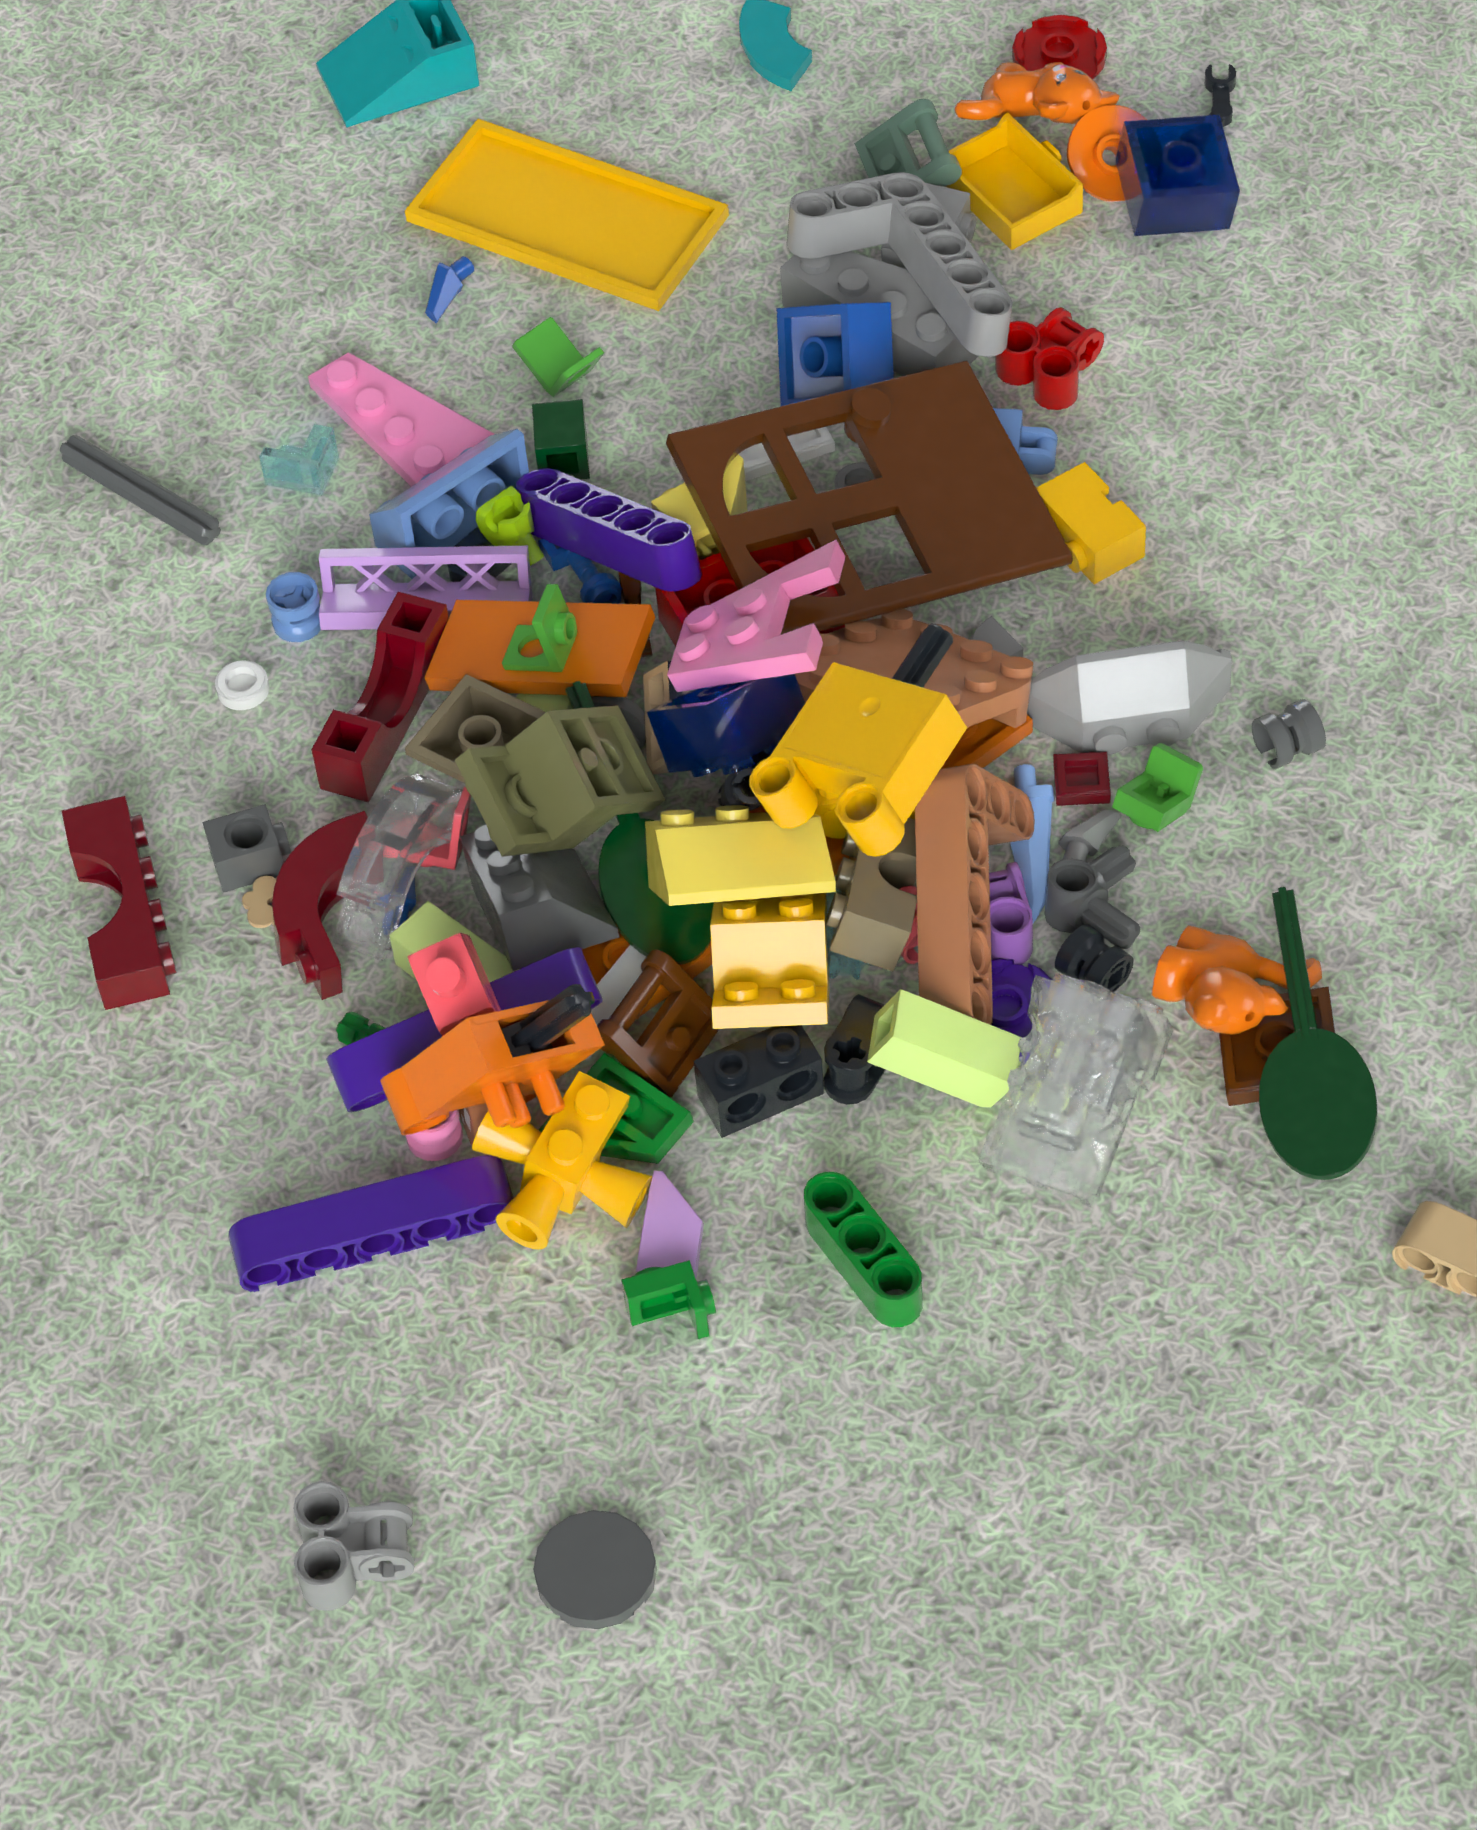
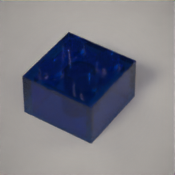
M1220 115L1124 121L1115 161L1134 236L1230 229L1240 189Z
M795 674L694 689L647 711V715L669 773L691 771L693 777H701L721 769L723 775H728L752 766L754 764L752 756L763 750L765 754H772L804 706L805 701Z

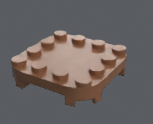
M901 609L882 614L879 619L845 624V627L839 630L820 634L823 645L815 671L769 678V692L773 698L772 711L784 719L798 714L833 662L892 679L924 629L930 624L913 620V613L911 611ZM937 624L953 636V643L923 688L946 694L967 727L991 718L1014 728L1025 723L1027 708L1030 702L1034 663L1024 657H1010L993 650V646L988 642L966 639L954 634L950 627Z

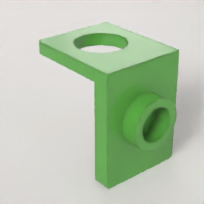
M549 317L524 334L512 345V348L552 397H555L588 374L604 354L603 350L599 347L583 358L552 317Z
M558 584L546 585L533 617L532 625L516 626L502 661L505 670L563 672L578 631L575 616L569 612ZM539 639L544 651L542 654L535 657H524L520 654L525 644Z

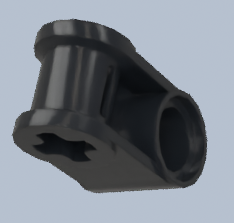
M860 994L852 999L841 1022L826 1041L824 1047L825 1062L829 1066L824 1076L825 1091L831 1099L846 1105L857 1104L866 1100L886 1071L884 1068L867 1062L874 1017L884 1004Z

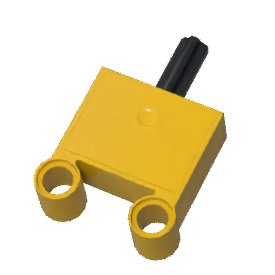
M932 623L928 625L892 679L835 662L831 664L770 757L761 761L750 775L749 786L776 825L781 828L791 829L806 823L814 815L818 807V798L815 794V790L818 788L840 795L835 805V813L861 852L868 856L877 857L889 853L898 846L905 833L904 824L967 729V726L946 694L923 688L953 643V636L937 624Z

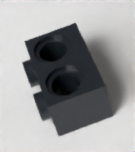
M802 1025L773 1026L693 1061L697 1096L721 1138L824 1094L822 1058Z

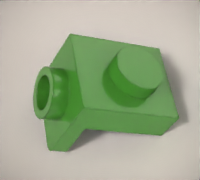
M1158 743L1151 749L1145 771L1117 789L1112 808L1129 816L1134 824L1159 832L1183 816L1191 807L1203 766L1201 763L1163 743Z

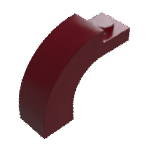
M365 811L333 821L306 837L290 853L282 865L274 886L272 899L275 944L280 963L284 966L296 962L304 984L313 982L321 1000L343 993L341 964L322 925L325 916L344 897L386 881L384 850Z

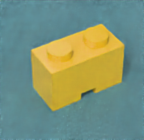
M1086 462L1036 487L1072 554V564L1067 566L1073 572L1078 573L1082 571L1093 584H1096L1145 557L1146 525L1122 500L1112 504L1105 497L1109 494V486Z

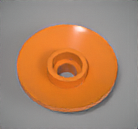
M1106 105L1091 110L1076 123L1068 139L1067 160L1071 173L1083 183V189L1087 193L1103 201H1125L1131 197L1141 195L1154 183L1161 167L1162 148L1154 127L1143 115L1125 106ZM1104 150L1112 151L1115 154L1116 165L1111 166L1104 162L1102 157Z

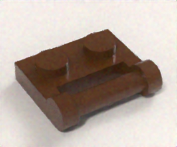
M651 950L641 963L642 973L609 1019H602L597 1024L605 1044L600 1049L613 1055L624 1067L672 1098L693 1068V1061L700 1058L719 1029H713V999L672 957L663 951ZM663 985L670 992V995L639 1039L635 1041L627 1031L659 986Z

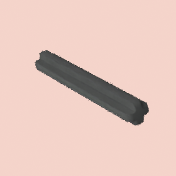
M72 435L67 442L62 443L60 452L62 453L63 462L201 545H209L213 542L214 538L219 536L221 529L217 518L80 436Z

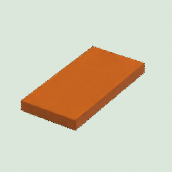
M456 599L424 679L430 691H452L467 674L505 693L567 695L565 689L571 687L574 682L580 681L581 684L586 683L590 696L626 697L656 617L650 604L566 602L569 612L575 616L578 633L563 672L505 670L502 661L516 626L532 625L539 602ZM539 639L525 644L520 654L524 657H535L542 654L544 651Z

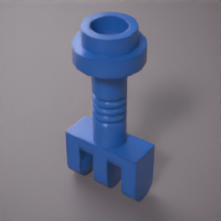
M545 539L538 540V545L553 571L571 566L583 584L580 590V599L583 603L620 604L622 587L615 576L610 573H600L588 558L562 547L556 548L554 544Z

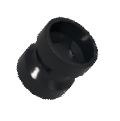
M1082 925L1072 932L1062 944L1055 959V969L1069 980L1078 979L1083 982L1084 990L1099 1002H1104L1126 982L1133 968L1134 959L1119 946L1109 947L1104 943V936L1090 925Z

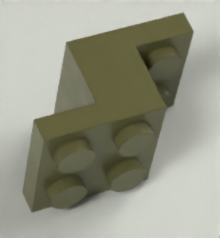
M619 706L547 711L506 745L468 748L455 759L465 780L466 789L473 797L488 827L489 836L497 846L502 857L575 848L616 815L652 811L665 801Z

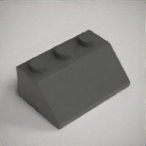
M486 824L477 828L475 832L460 836L473 890L513 971L566 949L576 947L584 949L619 938L617 926L574 849L502 857L497 846L489 836Z

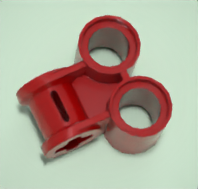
M1063 307L1051 311L1037 327L1025 321L1010 322L1006 349L1001 354L995 356L997 376L1003 382L1016 386L1026 385L1033 381V396L1041 407L1048 410L1066 409L1073 405L1078 398L1079 371H1083L1096 360L1103 347L1104 335L1096 328L1086 329L1072 320L1071 313Z

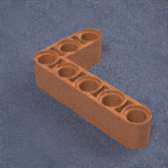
M976 764L940 769L915 807L918 980L920 997L991 1025L993 1001L989 846L1029 840L1034 832L1035 820L1031 801L1022 790Z

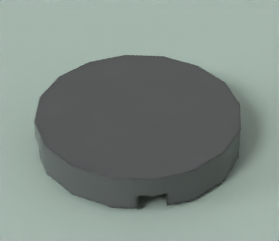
M591 1510L571 1515L549 1530L537 1548L533 1570L540 1599L548 1609L550 1608L553 1613L560 1616L562 1621L574 1627L601 1629L623 1623L634 1615L633 1611L638 1609L644 1601L646 1603L654 1590L657 1566L651 1541L637 1523L615 1512Z

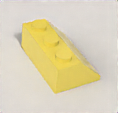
M743 805L715 808L716 816L695 818L694 811L669 810L660 813L661 820L645 821L648 885L669 906L836 892V881L821 817L816 813L806 823L791 829L781 828L776 825L767 812L749 813V807Z

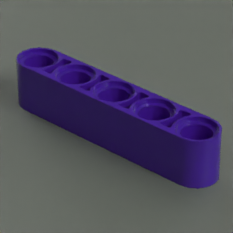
M555 469L534 470L524 474L516 482V488L521 495L523 504L530 503L535 530L531 533L532 535L660 590H684L700 581L702 577L701 567L691 527L686 522Z
M579 947L555 953L490 982L501 1010L551 1000L572 984H580L585 992L593 993L595 1003L590 1006L591 1010L603 1001L582 949ZM429 1009L344 1046L326 1058L347 1112L361 1111L386 1101L387 1097L380 1080L387 1074L404 1066L442 1037Z
M483 1155L251 1215L233 1224L229 1229L228 1237L240 1285L245 1290L256 1292L260 1291V1285L277 1281L279 1286L316 1276V1270L331 1266L336 1271L373 1261V1255L389 1251L392 1256L429 1246L428 1241L446 1236L447 1241L483 1232L485 1231L484 1226L496 1223V1216L513 1199V1194L502 1160L495 1156Z

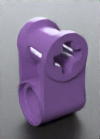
M1011 862L1007 864L1005 870L989 873L991 960L999 958L1014 959V964L1023 965L1030 959L1033 952V918L1021 870L1017 862Z

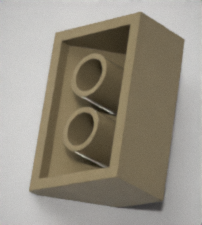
M466 674L407 744L405 753L465 783L455 762L457 757L468 748L506 745L546 712Z

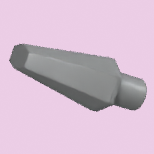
M1104 809L1067 831L1058 843L1066 850L1063 859L1073 858L1085 861L1087 855L1094 856L1098 852L1101 843L1122 815L1116 811Z

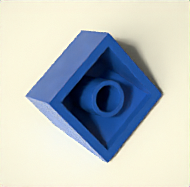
M891 302L776 308L781 406L894 379Z

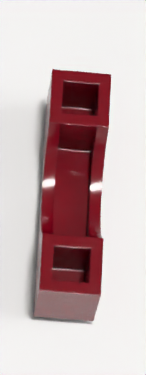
M397 592L377 629L373 665L362 695L355 706L347 713L333 709L311 749L321 790L369 803L429 691L424 677L449 619L446 604Z
M126 796L61 810L69 851L79 882L96 883L106 886L122 897L116 914L108 924L87 937L96 983L105 1010L170 995L166 976L176 974L177 972L169 941L159 943L157 932L166 931L167 926L160 898L154 900L149 898L148 890L158 888L151 856L141 858L139 848L149 846L142 815L131 816Z

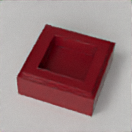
M1107 752L1053 754L1056 806L1111 803Z

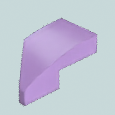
M654 1170L645 1210L636 1272L649 1267L663 1268L690 1260L696 1278L704 1223L663 1171Z

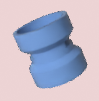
M288 572L273 579L267 587L266 600L272 614L271 621L275 634L289 642H303L316 636L320 632L321 627L319 619L320 597L315 580L309 575L300 572Z

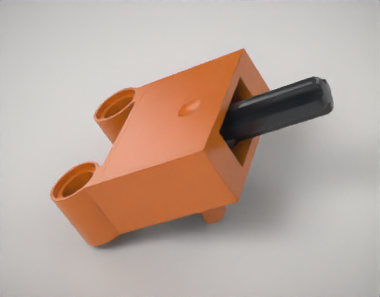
M572 984L551 1000L466 1018L404 1066L384 1076L380 1082L401 1135H412L430 1129L445 1121L449 1117L450 1111L484 1103L487 1105L494 1125L499 1128L508 1125L512 1128H519L528 1124L532 1117L526 1103L533 1100L536 1096L545 1115L551 1116L564 1110L565 1103L555 1080L605 1046L591 1013L590 1006L595 1003L593 993L585 992L580 984Z

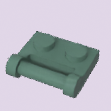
M918 99L854 143L868 178L904 172L918 176L925 183L938 186L951 185L960 178L962 169L956 156L950 154L936 123L938 113L932 101L929 99ZM915 130H919L931 162L922 168L907 136Z

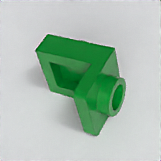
M690 1260L663 1268H645L632 1277L621 1279L625 1307L632 1326L688 1310L698 1339L709 1336L707 1316L716 1313L715 1303L707 1279L697 1282Z

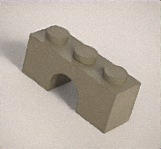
M908 818L904 824L905 833L898 846L889 853L877 857L868 856L861 852L852 837L846 832L841 854L849 856V859L843 857L835 877L836 890L842 893H835L826 918V925L834 928L829 951L892 972L894 971L911 933L917 903V895L899 890L902 887L914 886L916 881L915 819Z

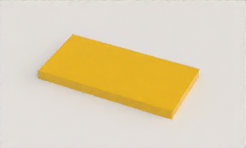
M477 119L405 209V216L407 222L660 311L729 216V208L725 203Z

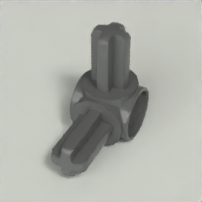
M1119 845L1118 847H1111L1090 863L1073 858L1062 859L1054 863L1049 869L1044 911L1046 922L1052 928L1067 933L1074 932L1082 925H1090L1114 946H1119L1122 949L1130 948L1140 934V926L1107 902L1108 889L1134 871L1136 861L1130 855V850L1124 845Z

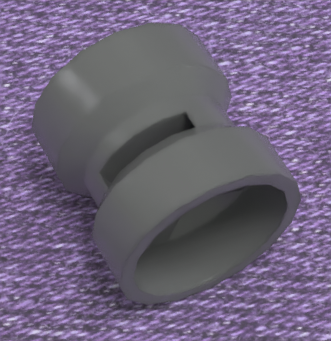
M1305 699L1287 705L1282 714L1276 716L1268 713L1254 719L1252 722L1253 739L1260 753L1262 754L1274 748L1276 750L1277 758L1268 761L1272 769H1278L1291 763L1296 754L1310 755L1326 746V735L1322 721L1312 704Z

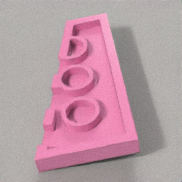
M349 352L308 376L310 387L411 487L417 484L424 476L437 471L457 458L464 450L474 447L487 437L494 435V433Z

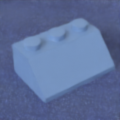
M518 429L491 435L474 447L464 450L457 458L437 471L424 476L417 484L400 495L384 502L378 509L369 514L375 546L377 548L454 547L478 526L475 516L480 506L510 486L517 490L516 482L524 474L529 473L524 434ZM397 565L411 579L417 575L405 565Z

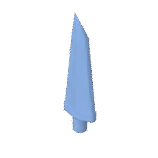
M1023 764L1014 769L1015 787L1022 790L1031 801L1035 820L1034 832L1029 840L1010 842L1014 862L1018 863L1021 870L1034 923L1044 908L1046 900L1054 792L1053 787L1049 784L1036 785L1035 768L1032 765Z

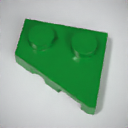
M603 1053L586 1073L630 1096L628 1107L604 1146L601 1156L659 1164L694 1122L689 1110L606 1053ZM551 1116L538 1129L540 1132L544 1130Z

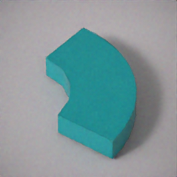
M746 0L740 14L739 32L740 42L750 60V65L769 82L792 91L812 63V50L798 44L788 33V27L792 19L791 8L767 0Z

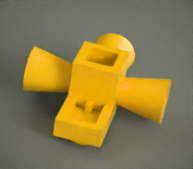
M578 1071L563 1096L564 1110L552 1115L542 1132L530 1123L519 1128H512L510 1125L501 1128L496 1127L489 1110L487 1111L475 1135L472 1150L524 1164L520 1192L496 1216V1223L504 1234L525 1247L544 1249L548 1244L558 1211L561 1210L572 1214L583 1194L625 1228L630 1225L648 1193L653 1176L599 1162L604 1146L628 1107L629 1095Z

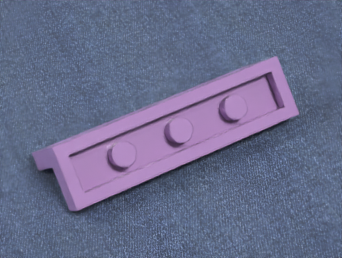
M528 545L320 549L319 553L323 589L319 609L321 630L378 629L398 591L446 604L448 617L451 614L456 599L532 601ZM495 563H517L519 581H498L486 571ZM443 564H457L468 575L460 582H446L435 571ZM391 565H405L417 575L409 583H395L384 575L383 572ZM333 566H353L365 576L357 584H335Z

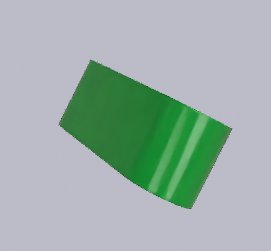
M823 1172L812 1177L804 1188L805 1222L810 1236L875 1319L889 1327H904L912 1324L920 1316L923 1309L922 1272L916 1261L849 1178L837 1172ZM826 1207L840 1208L839 1210L833 1212H826L821 1210ZM858 1248L873 1249L867 1253L854 1252ZM892 1289L906 1291V1293L901 1295H890L886 1292Z

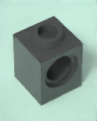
M266 804L202 822L223 893L252 885L261 876L276 878L283 865L282 856L291 853L283 823L280 822L272 825Z

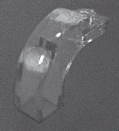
M416 773L402 778L384 794L362 827L346 863L337 891V895L344 897L332 943L380 961L389 957L392 952L389 935L399 926L405 899L416 872L432 850L451 841L454 813L462 794V789Z

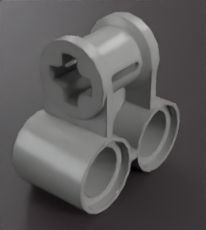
M324 1481L309 1484L295 1498L293 1509L303 1544L296 1552L294 1566L303 1597L310 1606L324 1611L339 1609L347 1604L354 1595L356 1581L373 1580L382 1582L401 1580L413 1573L414 1558L408 1553L407 1530L413 1523V1512L410 1507L396 1502H378L368 1506L349 1507L346 1493L341 1487L332 1482ZM322 1516H336L330 1523L323 1525L313 1524ZM328 1569L337 1570V1573L331 1578L325 1580L314 1579L321 1571Z

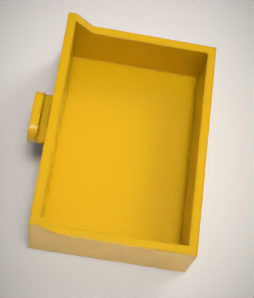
M1009 113L1004 114L995 127L949 150L950 154L956 156L962 169V175L955 183L946 187L970 193V210L1011 250L1083 212V183L1061 163L1060 152L1048 140L1039 143Z

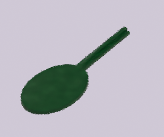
M576 681L571 687L565 689L572 709L595 707L586 683L581 684L580 681ZM638 813L616 815L619 825L609 833L604 841L598 865L599 887L606 909L617 926L619 933L633 948L644 956H647L651 950H660L672 957L679 965L694 961L705 952L711 942L710 923L714 902L674 906L666 904L648 885L645 821L655 820L640 818Z
M1286 887L1278 888L1279 892L1272 893L1294 1033L1288 1035L1277 1044L1264 1065L1259 1086L1260 1114L1271 1146L1287 1166L1308 1178L1330 1180L1341 1177L1353 1170L1367 1154L1377 1126L1378 1108L1376 1091L1370 1071L1358 1051L1338 1034L1317 1028L1294 890H1286Z

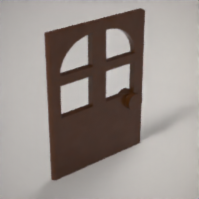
M968 361L671 433L667 436L666 445L738 590L769 575L756 563L750 552L810 537L816 550L834 540H837L846 556L839 583L834 584L839 596L818 597L806 594L790 600L781 635L813 623L818 632L1062 567L1072 564L1073 561L1066 542ZM844 422L845 434L850 440L858 444L875 479L816 494L787 436ZM762 443L791 501L730 516L723 494L724 473L728 465L739 453L753 445ZM895 515L925 574L865 590L835 530Z

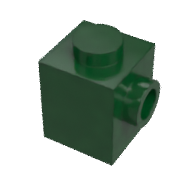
M583 399L532 404L537 469L550 468L580 480L590 479Z

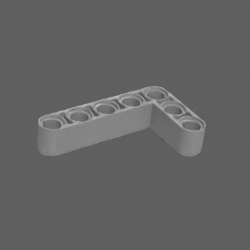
M904 172L891 173L803 191L791 198L786 245L788 250L794 255L808 259L821 258L888 243L967 351L977 356L990 357L1001 354L1006 349L1013 304L1011 297L925 182L918 176Z

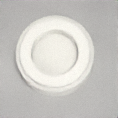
M242 660L230 663L220 670L215 679L218 698L224 706L230 709L247 710L261 704L269 693L266 671L261 665L252 661Z

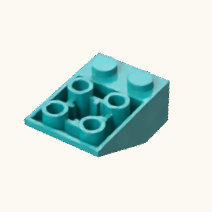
M395 0L316 62L317 70L346 128L480 86L474 43L451 0Z

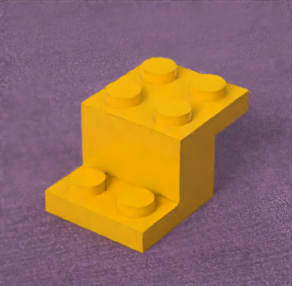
M826 893L714 902L710 923L714 981L712 1001L713 1029L828 1024L830 988L826 929Z

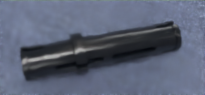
M738 768L728 775L718 793H721V798H718L720 806L743 805L748 806L749 811H753L762 805L749 786V778L754 768Z

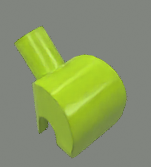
M513 486L506 488L477 509L476 523L482 534L494 546L528 545L530 566L544 557L543 552L531 534L535 530L530 503L528 502L524 505L520 493Z

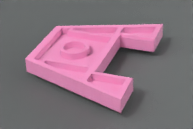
M837 540L820 547L711 605L699 607L691 612L684 620L667 673L675 690L681 692L815 671L823 641L814 623L782 635L781 632L790 600L839 583L846 556Z

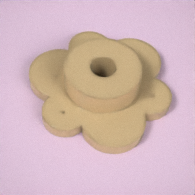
M272 876L257 878L253 883V891L245 893L242 897V905L248 910V922L255 928H266L271 924L274 926L273 907L269 905L272 903L276 879Z

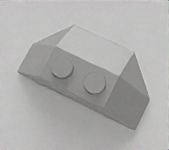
M1184 640L1076 655L1048 667L1036 677H1032L1027 715L1033 719V727L1080 753L1107 752V755H1112L1126 747L1147 744L1155 746L1158 743L1170 746L1178 740L1188 739L1229 692L1232 656L1229 650H1214L1207 645Z

